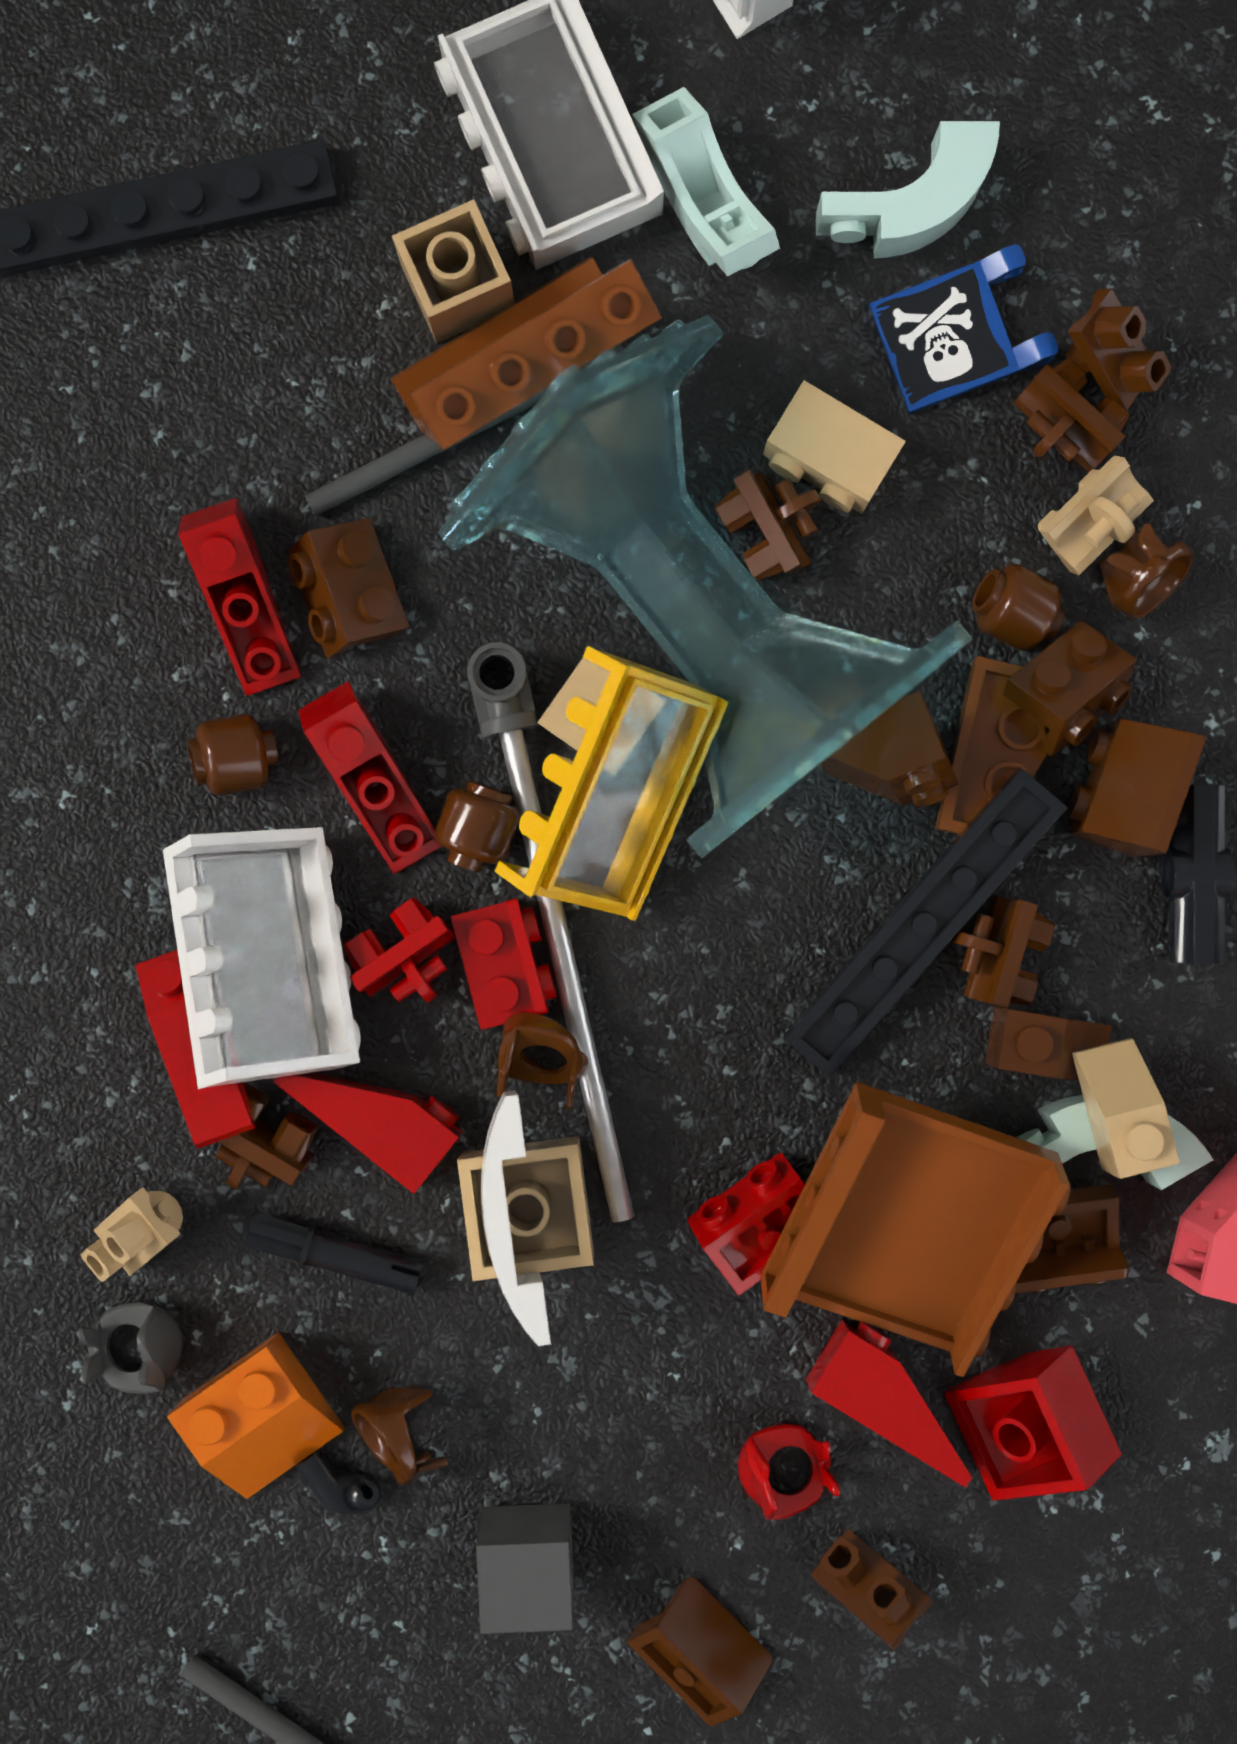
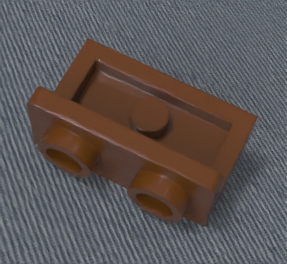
M370 518L307 531L289 549L288 567L291 579L302 590L309 610L308 623L311 634L315 641L322 645L327 658L339 656L352 646L399 635L410 627Z
M1080 620L1011 676L1007 681L1003 695L1050 729L1042 750L1053 757L1068 743L1074 746L1079 745L1092 731L1097 718L1104 712L1113 715L1124 705L1133 689L1128 684L1137 659Z
M1112 1184L1070 1190L1069 1199L1064 1210L1060 1214L1052 1216L1043 1233V1243L1038 1257L1034 1262L1026 1263L1016 1281L1015 1293L1041 1292L1050 1288L1080 1284H1100L1105 1281L1124 1279L1129 1276L1128 1263L1122 1253L1119 1241V1197Z

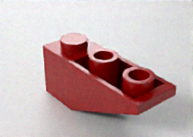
M237 497L182 516L178 531L179 538L245 695L248 696L300 678L301 671L260 553Z
M349 681L298 710L303 732L393 874L442 847L435 839L436 828Z

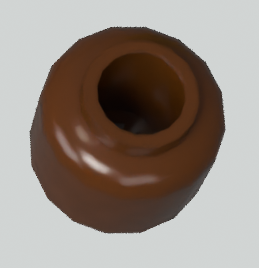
M1015 563L1009 564L1000 570L993 569L989 571L979 583L972 600V610L977 613L976 621L979 630L1020 651L1034 648L1042 640H1051L1058 633L1064 620V610L1060 608L1062 595L1058 585L1048 578Z
M238 714L201 722L196 728L195 738L187 740L189 760L196 785L206 784L207 789L216 796H224L263 787L268 780V765L278 763V752L272 730L260 731L257 721L249 714Z
M468 781L465 789L456 788L451 790L447 795L435 830L436 841L442 847L450 850L447 861L475 872H481L484 862L490 864H498L499 861L504 862L509 855L521 818L518 809L511 805L513 796L473 781Z

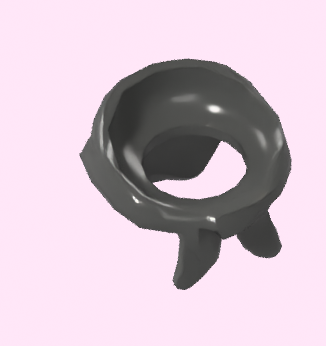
M129 1302L108 1309L97 1322L95 1330L86 1327H80L77 1330L79 1341L89 1347V1358L84 1362L80 1375V1381L83 1384L88 1383L96 1375L102 1374L112 1388L126 1393L148 1394L160 1392L168 1383V1379L175 1372L182 1358L183 1338L178 1322L166 1309L154 1303ZM120 1325H135L140 1329L137 1334V1345L142 1358L140 1370H124L111 1357L109 1349L110 1338L114 1330Z

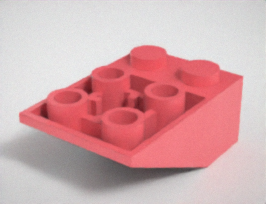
M1237 1153L1180 1216L1167 1268V1274L1200 1295L1237 1304Z

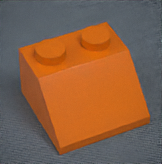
M279 1332L183 1398L167 1416L200 1466L246 1499L345 1430L344 1425Z

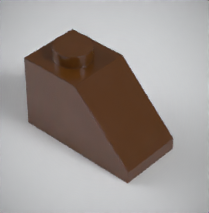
M994 1006L985 1064L997 1069L1079 1081L1072 1052L1108 1044L1112 1026Z

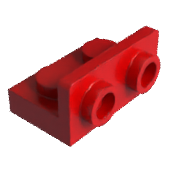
M514 898L502 903L450 916L481 1030L505 1024L509 1017L517 1013L527 1012L539 1015L549 1013L550 1009L547 1000L557 998V993L549 964L537 965L532 943L542 941L533 906L522 909L520 898Z
M778 1153L768 1161L754 1166L746 1177L722 1194L705 1201L699 1210L687 1219L703 1250L738 1296L761 1280L760 1275L805 1186L783 1153Z

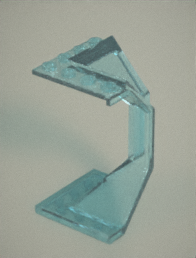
M706 315L686 325L679 319L670 324L656 337L651 338L648 334H644L622 352L616 353L613 349H610L583 369L573 365L564 370L550 383L546 392L528 414L515 425L513 432L498 450L484 462L480 471L467 487L450 503L449 507L454 513L437 532L450 549L455 551L494 530L506 529L593 566L606 578L689 682L729 701L719 729L705 757L714 813L707 823L686 839L701 859L973 640L958 620L924 647L908 648L788 614L776 606L691 501L686 488L679 388L684 377L724 334L710 315Z

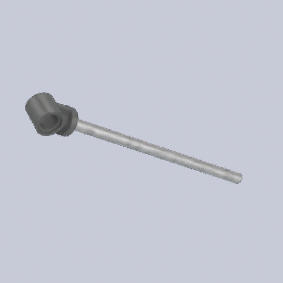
M490 642L479 647L471 655L467 666V677L472 691L482 739L500 736L515 805L520 815L522 816L528 810L541 813L523 731L539 726L526 672V664L522 655L513 646L503 642ZM492 660L506 661L514 670L513 681L504 689H490L481 681L483 667ZM522 834L530 866L538 844ZM536 895L567 1030L574 1036L580 1050L586 1054L589 1061L588 1068L583 1074L579 1075V1082L611 1221L621 1222L634 1217V1211L563 904L560 900Z

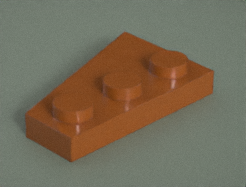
M979 656L973 659L950 759L959 785L947 789L949 795L941 800L935 830L959 835L1018 767L1025 770L1031 777H1034L1045 759L1047 753L1042 748L1050 729L1003 695L1008 679L1023 666Z

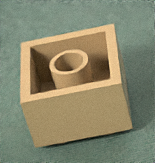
M579 1136L524 1143L526 1157L501 1160L516 1275L594 1265V1247ZM484 1149L463 1151L457 1159L473 1281L497 1278L488 1249L482 1214L481 1171Z

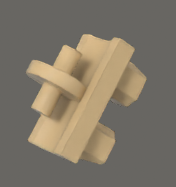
M1114 455L1100 470L1092 469L1079 482L1078 492L1060 510H1051L1038 523V530L1069 572L1080 575L1114 540L1125 543L1135 533V527L1132 522L1154 500L1134 478L1126 459Z
M142 1187L93 1230L100 1239L80 1255L101 1282H104L122 1267L131 1276L180 1235L179 1229L183 1221L182 1209L178 1201L170 1194L163 1191L147 1192Z

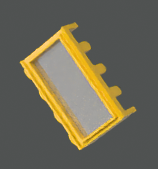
M587 646L583 658L610 671L597 704L580 697H573L567 704V719L585 729L586 732L574 761L555 754L548 755L544 760L542 766L543 775L562 787V790L550 818L530 810L524 812L520 818V832L538 844L530 867L527 868L499 861L495 872L530 898L534 895H539L626 916L630 920L636 921L667 846L673 837L674 830L690 792L696 783L697 776L714 736L719 729L729 701L694 683Z

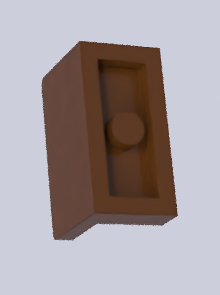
M694 1577L683 1580L664 1611L638 1624L626 1642L710 1727L743 1714L773 1661L772 1655Z

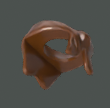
M1150 523L1144 524L1140 532L1135 530V533L1125 542L1121 551L1108 555L1100 561L1101 574L1111 604L1130 618L1146 616L1163 603L1185 579L1193 562L1194 554L1184 541H1179L1174 546L1163 544L1155 534Z
M521 1012L514 1014L506 1020L503 1026L502 1043L498 1055L499 1073L496 1095L501 1097L503 1092L506 1091L509 1078L541 1084L561 1085L569 1082L564 1108L570 1110L579 1075L583 1074L589 1066L588 1057L580 1050L574 1036L555 1020L535 1013ZM534 1045L547 1046L562 1053L567 1063L558 1069H550L526 1057L521 1050Z
M417 1385L408 1388L388 1389L377 1394L370 1401L355 1405L351 1411L352 1420L375 1457L393 1472L398 1483L408 1485L422 1471L444 1467L448 1464L446 1457L430 1460L432 1456L429 1451H425L415 1457L404 1414L429 1399L432 1395L430 1389H420Z

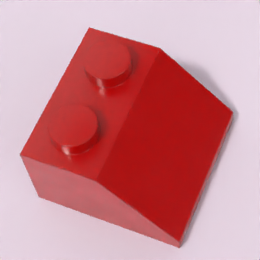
M1072 1345L1022 1354L952 1386L944 1392L992 1501L1088 1490L1122 1455Z

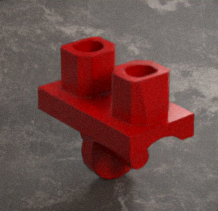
M413 897L389 915L404 937L402 941L389 950L385 949L376 933L371 929L361 932L345 943V951L351 966L355 970V973L349 976L358 992L365 991L369 997H372L405 974V978L389 988L398 1002H401L415 991L427 1003L438 997L430 981L448 968L439 955L421 967L419 964L455 940L456 936L446 921L439 916L435 917L419 900Z

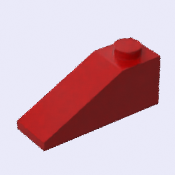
M174 950L136 964L135 967L147 1018L194 1146L199 1149L254 1129L255 1125L244 1082L198 1089L178 951ZM220 993L221 1006L224 1007L223 1000H222L221 993ZM228 1031L226 1032L230 1066L237 1067L239 1063L231 1032Z
M317 1073L276 1077L273 1081L413 1194H415L463 1133V1130L455 1125L459 1119L458 1114L435 1096H431L426 1102L416 1094Z
M842 1319L806 1378L811 1393L966 1488L972 1476L895 1353L888 1347L892 1339L872 1325L860 1322L856 1328Z

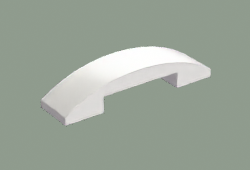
M516 1090L503 1092L488 1129L481 1171L482 1214L489 1253L503 1294L524 1330L538 1346L551 1344L543 1282L539 1272L516 1275L501 1160L526 1157L519 1098Z

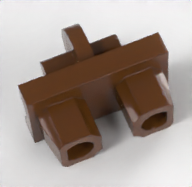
M1112 288L1098 289L1093 295V303L1089 311L1068 330L1074 343L1069 347L1066 359H1071L1085 373L1091 372L1105 397L1114 399L1125 410H1128L1140 392H1155L1159 389L1170 373L1171 365L1163 351H1147L1141 339L1146 334L1147 321L1139 306L1122 307Z
M1066 359L1053 369L1046 364L1013 402L1015 406L1029 417L1026 423L1043 438L1031 452L1040 459L1053 447L1068 462L1073 458L1089 473L1126 437L1121 430L1129 418V412L1117 401L1104 398L1096 408L1078 393L1088 382L1086 374L1071 359Z
M748 470L733 479L738 488L722 499L715 506V509L730 533L736 534L757 521L766 539L742 553L744 561L754 579L765 580L783 572L799 573L812 565V561L790 522H794L802 538H806L818 530L809 514V511L821 502L816 490H811L799 496L790 478L785 479L774 487L784 504L780 506L762 473L759 472L753 475Z
M993 895L988 914H977L972 934L958 932L952 938L951 943L967 948L961 970L969 972L970 975L963 996L1008 1008L1009 1003L1030 1005L1033 1002L1038 980L1037 974L1020 969L1025 948L1044 952L1050 945L1055 924L1052 921L1036 913L1038 905L1024 900H1012Z
M244 1083L255 1128L218 1141L222 1146L215 1158L233 1168L226 1184L237 1190L245 1179L249 1177L266 1187L274 1175L292 1186L301 1172L307 1169L315 1155L309 1149L317 1125L298 1113L289 1112L284 1117L277 1131L258 1121L269 1099L265 1093L248 1083Z
M849 1529L836 1539L822 1556L818 1566L810 1574L814 1581L894 1651L901 1644L912 1624L933 1604L929 1596Z

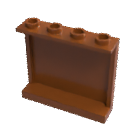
M589 257L389 379L418 428L442 450H445L662 317L632 260H628L602 275L594 258Z
M856 1081L760 1275L763 1310L786 1318L794 1301L798 1300L950 1351L955 1375L964 1377L974 1357H980L985 1352L990 1339V1328L1000 1310L1005 1311L1011 1305L1016 1292V1281L1026 1263H1032L1038 1257L1043 1243V1233L1052 1216L1060 1214L1068 1202L1070 1182L1058 1152Z

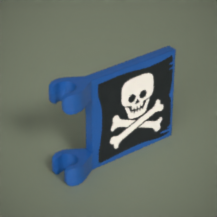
M1010 245L978 262L869 303L870 311L908 414L1016 373L1042 367L1055 359L1059 347L1055 336L1050 332L1037 335L1012 348L989 285L1012 280L1022 274L1023 267L1026 265V258L1019 245Z

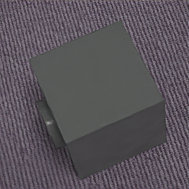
M570 1503L482 1507L476 1543L480 1634L572 1630L574 1579Z

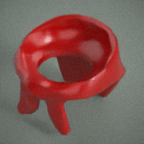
M776 1423L755 1431L741 1448L738 1457V1475L745 1492L761 1507L765 1518L769 1521L785 1519L805 1511L819 1501L825 1487L829 1489L834 1497L840 1495L839 1485L833 1474L829 1471L831 1463L830 1444L827 1440L823 1442L816 1440L801 1425ZM795 1446L801 1448L807 1454L811 1464L808 1482L802 1489L792 1494L777 1492L771 1487L769 1482L770 1458L783 1447Z

